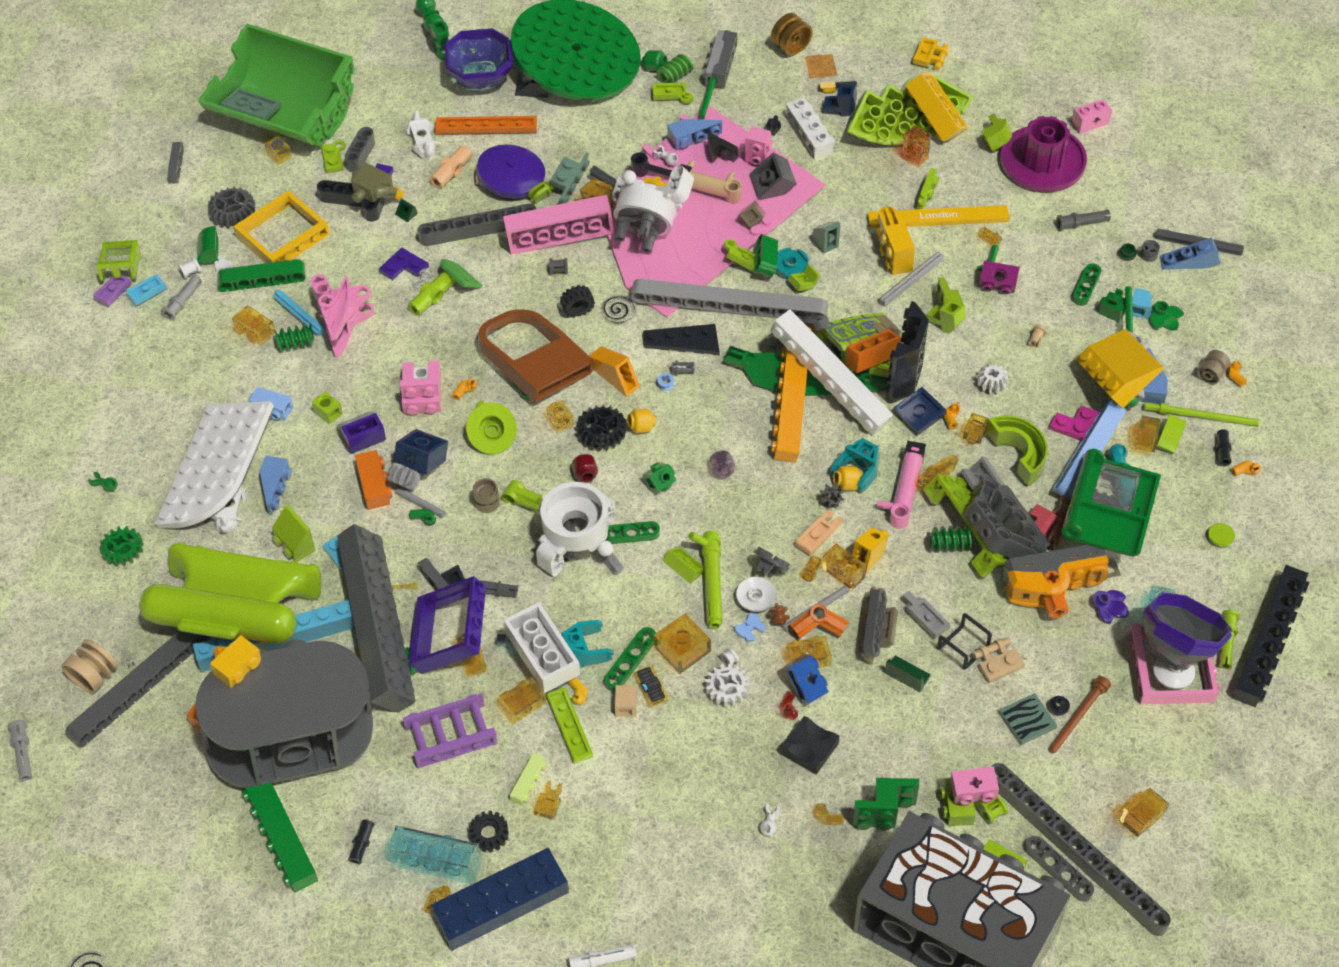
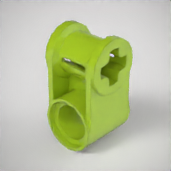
M999 796L991 802H974L975 807L988 824H992L994 819L1000 815L1008 814V808Z

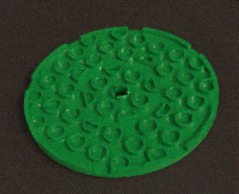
M548 0L537 3L519 15L513 25L510 36L512 56L523 74L529 80L533 79L539 83L542 89L567 99L580 101V98L597 101L616 96L633 83L640 67L641 55L639 45L629 28L613 14L599 6L584 1Z

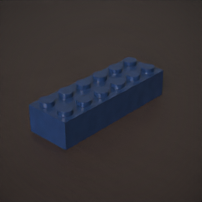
M548 847L430 906L433 917L450 950L453 951L568 894L569 887L568 881Z

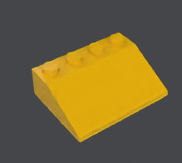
M1127 329L1089 345L1076 358L1081 366L1122 408L1164 369Z

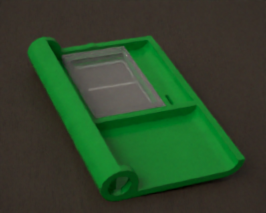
M1098 449L1087 450L1063 524L1062 534L1070 540L1126 556L1134 557L1139 555L1161 474L1104 459L1103 452Z

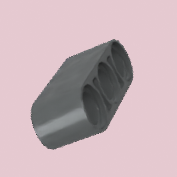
M362 127L346 151L344 157L349 172L359 171L375 146L372 128Z

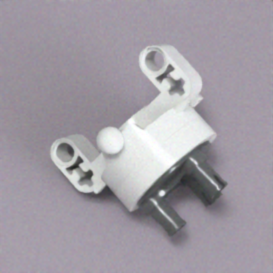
M678 165L672 170L667 185L656 186L644 183L642 180H637L636 174L631 170L621 173L617 178L612 193L613 202L616 203L613 215L617 220L614 239L624 241L627 229L637 232L639 238L642 235L644 242L641 250L645 253H652L655 240L658 239V236L666 235L671 231L674 219L677 217V208H682L683 205L681 203L688 199L694 181L693 175L683 166Z

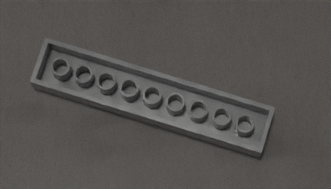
M353 524L337 535L361 660L368 676L370 702L398 713L416 702L410 676L411 672L407 664L404 639L396 610L397 606L391 586L390 572L384 553L383 540L378 534Z

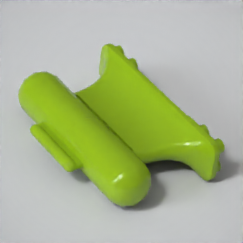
M179 542L172 544L168 549L170 573L174 577L184 579L183 586L150 585L141 594L139 609L144 619L151 623L177 627L182 632L229 640L242 635L245 639L273 644L284 643L295 633L297 620L292 609L279 602L286 597L307 600L318 599L321 595V573L316 564L308 565L298 563L297 561L272 560L211 550L201 545L192 546Z

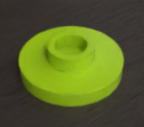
M1217 523L1210 527L1208 538L1216 546L1227 547L1233 543L1235 532L1230 526Z

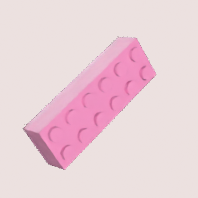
M607 195L503 216L511 255L614 234L611 208Z

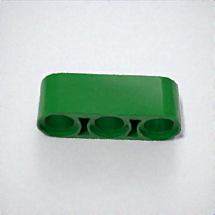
M760 234L755 246L754 271L772 278L777 269L778 240Z

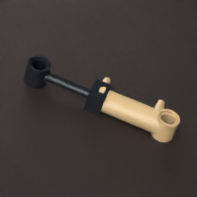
M638 152L631 156V171L637 177L645 176L648 171L670 177L672 170L650 164L646 154ZM693 160L687 165L681 164L694 177L692 189L723 197L728 203L732 204L738 203L741 200L742 185L739 180L734 179V172H730L726 180L692 171L695 164Z

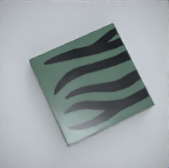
M1035 693L999 710V714L1020 745L1057 728V724Z

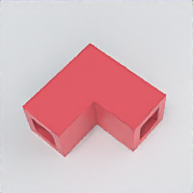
M1038 504L1030 512L1037 519L1035 523L1045 537L1059 519L1052 511Z

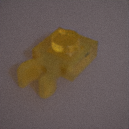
M551 781L546 783V794L540 792L534 809V815L555 820L561 803V798L557 797L562 792V785L560 783L555 790L551 789Z

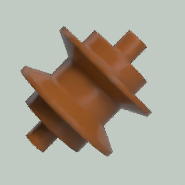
M775 603V606L768 611L770 615H773L770 622L779 624L781 627L790 618L789 615H785L788 607Z

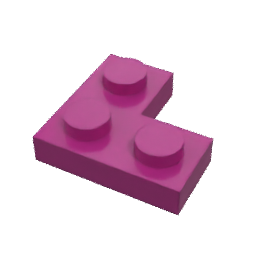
M1082 405L1075 419L1057 412L1049 430L1082 441L1099 412Z

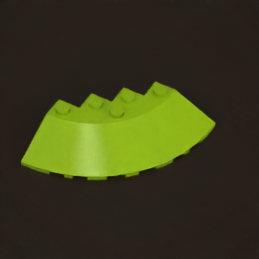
M934 75L960 116H962L970 105L973 96ZM909 78L900 90L890 84L881 91L880 95L867 89L856 105L847 133L869 142L897 146L925 141L927 138L935 135L936 130L927 123L926 115L919 111L916 106L917 102L907 93L908 89L905 85L912 81Z

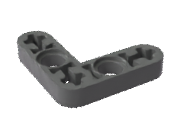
M807 315L799 318L808 328H811V331H819L830 325L826 315ZM773 333L765 337L769 346L781 342Z

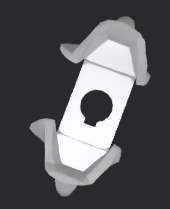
M415 111L413 119L407 125L406 132L410 135L412 131L416 143L412 150L422 159H429L434 156L436 147L441 142L434 141L431 138L430 132L433 131L435 125L427 119L420 118L418 111ZM424 131L426 135L421 137L417 135V132Z
M240 485L232 497V500L235 502L232 507L223 506L217 511V515L213 514L209 517L214 519L216 530L219 533L232 532L241 521L237 517L241 495L243 501L247 499V494L242 485Z

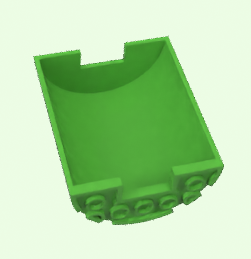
M246 23L245 27L240 31L237 40L232 44L231 51L235 60L230 65L227 74L222 78L221 82L218 76L214 75L198 102L205 110L310 145H323L326 139L330 140L341 126L349 108L347 106L348 97L352 96L354 88L351 78L355 74L352 57ZM237 88L279 101L281 102V108L266 121L220 106L219 104Z

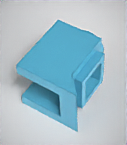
M1135 288L1132 299L1133 316L1145 319L1150 318L1152 310L1150 306L1152 300L1151 291Z

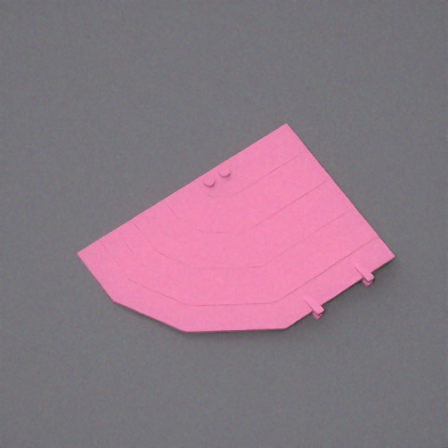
M708 106L705 120H722V134L717 136L738 146V159L735 162L719 156L711 163L708 139L676 150L667 137L659 145H662L668 154L675 153L678 156V163L674 166L667 165L664 158H655L653 156V150L660 152L659 145L653 149L646 143L642 146V150L645 151L644 154L647 155L650 164L673 170L681 164L687 165L693 160L695 164L692 171L724 180H726L730 172H734V179L739 180L742 185L741 200L738 203L732 204L728 203L723 197L691 188L688 199L681 203L683 205L682 208H677V217L674 219L671 231L666 235L658 236V239L654 242L652 253H645L641 250L644 242L642 235L639 238L637 232L627 229L624 241L615 240L617 220L613 215L614 234L608 235V239L626 289L632 292L633 282L636 279L706 286L734 263L726 257L728 250L723 245L725 240H735L737 248L751 249L756 244L760 234L768 235L824 188L825 183L788 159L797 185L785 195L760 200L750 173L759 165L745 162V138L748 131L711 106ZM699 113L695 115L692 119H699ZM683 114L681 117H679V120L690 118L687 115ZM771 148V151H773L774 153H776V154H778V155H780V156L786 158V157L783 156L781 153H779L778 151H776V150H774L773 148ZM648 171L643 177L636 176L637 180H642L643 182L645 177L654 179L655 176H660L662 182L668 183L669 181L668 176ZM756 200L766 214L764 218L750 228L739 214L745 207ZM648 304L666 318L680 308Z

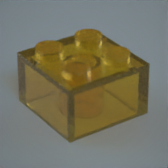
M684 613L654 634V648L681 674L711 652V639Z

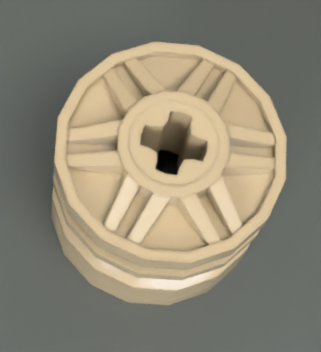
M89 639L84 640L81 647L76 649L77 656L70 655L61 665L63 672L74 684L91 694L95 693L103 684L102 677L109 678L111 672H114L118 667L115 659L103 647Z

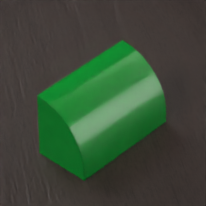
M216 226L207 227L198 234L197 262L199 264L218 261L219 238Z

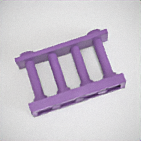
M482 693L470 695L462 700L423 712L411 713L403 717L405 730H413L419 749L413 752L417 768L498 744L494 727L486 728L480 710L481 707L485 706ZM472 710L479 732L467 735L460 714ZM448 717L453 718L459 736L458 739L452 741L446 740L440 720ZM432 723L439 744L428 748L420 726Z

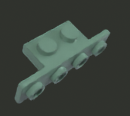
M585 153L580 163L564 156L549 184L563 190L558 205L568 203L569 193L573 194L577 185L575 184L576 181L580 182L583 176V169L587 170L589 166V153Z

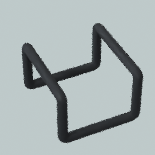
M966 613L962 615L961 625L947 638L942 635L939 636L937 644L938 650L947 644L963 656L964 670L976 660L973 657L968 662V655L951 643L950 640L963 629L965 620L968 619L988 635L985 646L990 645L992 633Z

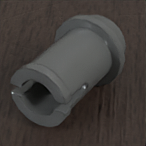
M676 360L672 362V373H675V375H678V373L694 374L695 368H687L694 367V362H678Z

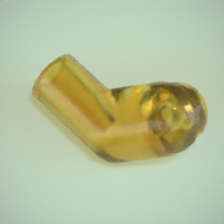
M823 803L815 806V817L824 825L844 824L843 814H830Z
M443 885L432 890L429 893L423 910L428 914H432L430 905L449 896L451 889L447 885Z

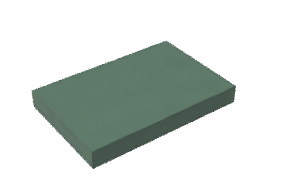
M237 88L219 104L220 106L266 121L281 108V102L240 88Z

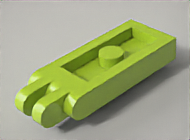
M930 168L920 193L917 209H924L928 199H932L934 194L933 187H937L939 177H936L937 169Z

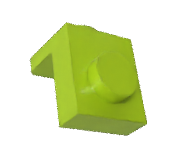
M807 265L803 273L790 274L788 281L798 291L810 290L815 287L820 274L812 265Z

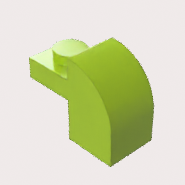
M994 113L988 116L992 125L981 131L992 152L1002 147L1012 137V131L1006 118H997Z
M950 299L942 307L937 304L926 314V317L930 322L940 325L943 332L950 333L965 320V305Z

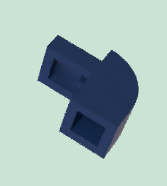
M855 84L839 85L837 96H825L823 104L824 113L840 112L841 116L844 117L850 115L855 109L857 100Z

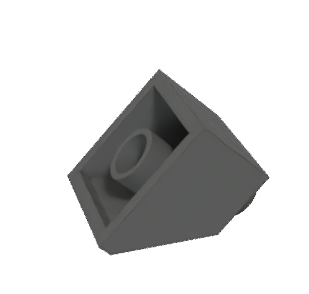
M774 152L750 173L760 200L785 195L797 185L788 159Z

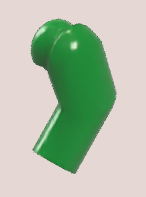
M429 509L410 510L411 519H421L427 525H433L436 522V516Z

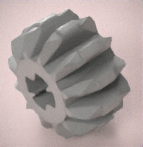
M392 463L391 467H389L386 476L388 481L408 490H414L418 485L420 474L417 471L398 463Z

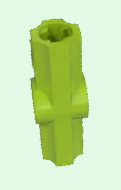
M445 271L431 283H424L419 294L408 303V308L416 316L421 315L432 303L437 304V301L443 298V293L455 283V279Z

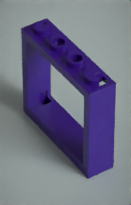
M473 576L417 597L409 660L411 667L423 674L480 653L485 608V584ZM468 598L464 642L430 654L435 610Z

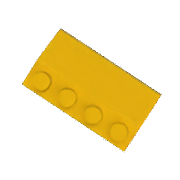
M921 73L905 85L909 96L917 102L916 106L919 111L926 115L927 123L936 130L935 135L939 140L943 142L948 141L968 129V126L932 73Z

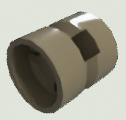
M1211 350L1197 369V376L1200 380L1210 385L1217 384L1222 378L1223 373L1230 366L1229 357L1220 350Z
M489 478L476 481L473 485L476 509L482 513L494 512L500 503L496 482Z

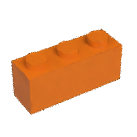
M886 329L850 344L846 349L845 365L854 372L859 373L890 359L892 349L896 350L897 344L901 342V337L892 330Z
M377 450L356 454L355 459L367 509L390 505L389 498L393 496L390 486L386 487V483L389 481L386 478L387 472L382 471V468L385 467L383 456L379 457Z

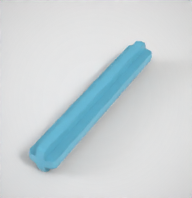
M281 290L275 291L274 299L308 328L309 323H311L312 331L316 335L323 333L324 327L284 292Z

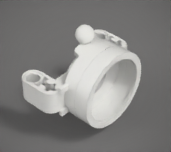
M583 482L564 483L547 493L539 504L544 533L539 538L541 544L536 552L537 563L540 568L555 577L558 575L557 572L560 573L564 567L563 555L567 551L589 550L592 552L598 548V552L602 556L612 554L613 545L605 540L608 535L609 522L611 523L615 517L614 500L603 494L596 487ZM572 518H582L588 522L586 528L579 532H571L563 527V524Z

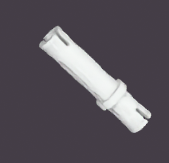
M631 944L594 953L593 951H588V954L569 957L570 967H596L627 959H635L637 956L635 946Z

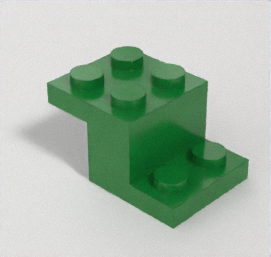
M876 778L873 801L855 800L853 827H858L862 830L869 829L870 827H879L881 830L895 828L898 805L905 808L916 805L919 779Z

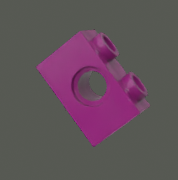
M984 260L979 286L985 290L997 289L1005 294L1015 293L1020 267ZM1001 276L1003 277V280L997 281L995 277Z

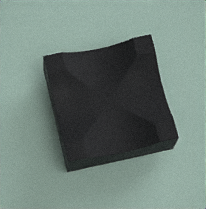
M803 716L794 732L782 745L781 754L817 775L838 746L840 736L821 728L810 718Z

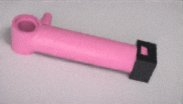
M907 440L893 503L877 501V507L891 510L890 524L894 528L902 529L909 523L921 466L925 456L926 444Z

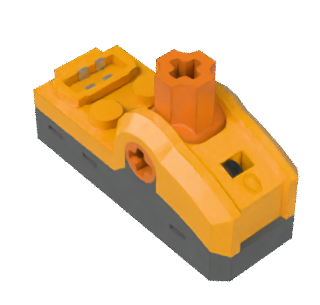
M1082 545L1010 558L1004 562L1001 579L1010 603L1046 609L1048 617L1057 619L1068 614L1069 611L1065 600L1066 589L1071 588L1075 590L1082 586L1091 587L1103 583V581H1106L1108 574L1107 566L1109 561L1104 549L1091 545Z

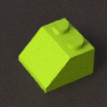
M286 505L272 526L274 534L272 539L277 546L281 545L284 548L283 552L288 559L292 558L298 562L316 550L310 529L289 505Z

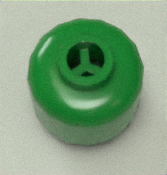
M648 50L645 56L642 57L643 66L650 72H656L659 67L668 62L667 56L661 50Z

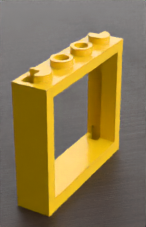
M289 190L233 226L236 238L264 263L292 260L330 235L328 223ZM291 205L314 226L271 254L249 232Z

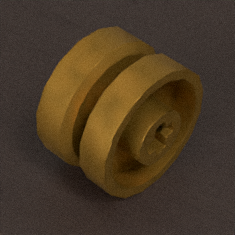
M787 13L775 23L771 31L772 42L789 56H794L803 51L813 36L812 27L802 21L795 13Z

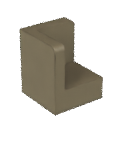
M754 200L739 215L751 228L764 218L766 213L757 201Z

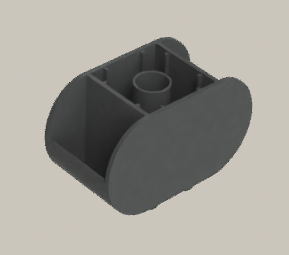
M296 639L284 643L280 649L266 652L259 649L261 656L259 665L255 669H251L240 683L230 688L214 676L211 671L199 687L196 697V713L209 762L223 780L238 787H255L271 782L276 783L348 766L364 754L372 738L373 718L366 669L356 654L334 642L312 641L306 643L303 640Z

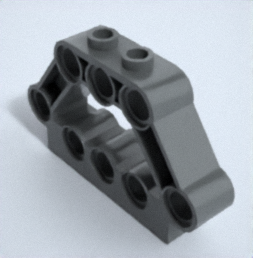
M985 476L973 490L974 497L965 509L964 514L986 546L992 552L1001 553L1009 558L1047 552L1046 548L1050 545V542L1009 486H1000L996 480Z

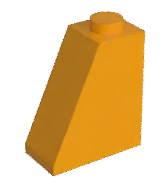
M602 346L589 355L594 360L593 370L626 397L640 387L628 356Z

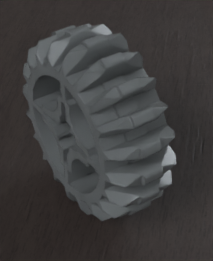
M235 186L232 189L228 187L226 190L221 189L219 193L215 192V195L211 196V200L208 202L210 218L216 225L220 224L222 228L226 225L228 228L231 225L235 226L238 222H241L255 212L253 196L241 187L238 189Z

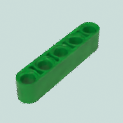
M299 259L225 268L217 273L218 289L221 292L280 285V283L282 285L298 283V281L303 282L306 279L305 263Z

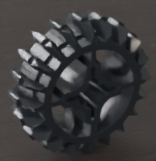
M604 404L602 407L595 405L594 409L589 407L587 411H583L582 416H579L576 424L577 436L581 443H584L586 447L591 446L592 450L598 447V450L601 451L605 447L608 451L609 446L615 449L616 444H621L622 439H625L627 432L626 420L624 415L619 413L617 408L613 409L611 405L608 408Z

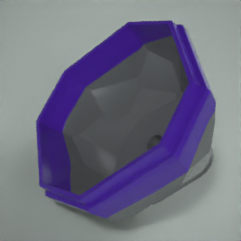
M1161 592L1143 611V627L1146 640L1152 646L1150 649L1151 653L1180 670H1187L1190 666L1215 656L1232 637V628L1220 613L1186 595Z

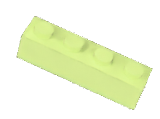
M536 753L532 754L510 794V801L519 805H523L524 802L528 801L529 792L534 790V783L540 779V772L546 768L545 757Z

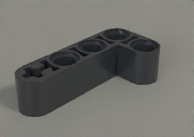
M322 180L317 184L318 196L321 202L363 207L364 217L367 221L373 222L379 219L384 206V197L379 198L375 202H370L363 198L358 203L352 198L354 192L351 183Z

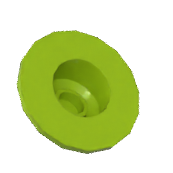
M477 402V407L472 410L467 419L466 431L468 439L482 453L493 455L504 452L511 447L516 439L517 424L515 417L502 404Z

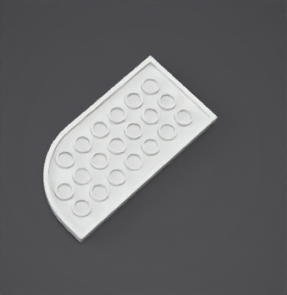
M271 401L207 405L155 522L158 528H182L194 525L209 518L229 502L243 481L274 405Z

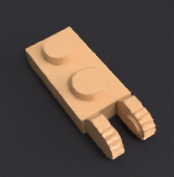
M828 510L795 541V546L811 556L842 524L843 518L839 516L830 524L828 521L832 519L834 512Z

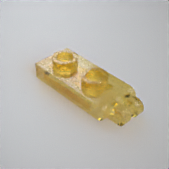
M953 454L941 459L935 465H930L918 477L916 487L919 489L925 488L937 474L950 475L955 471L959 458Z

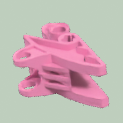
M316 274L311 278V286L319 313L323 315V324L334 356L337 358L346 349L354 325L373 316L374 308L372 304L364 303L365 300L370 298L371 292L369 287L365 285L350 287L348 276L344 277L339 289H331L327 278L322 274ZM360 291H366V292H367L365 295H362V296H359V295H358V293H359ZM363 309H370L368 313L361 312Z

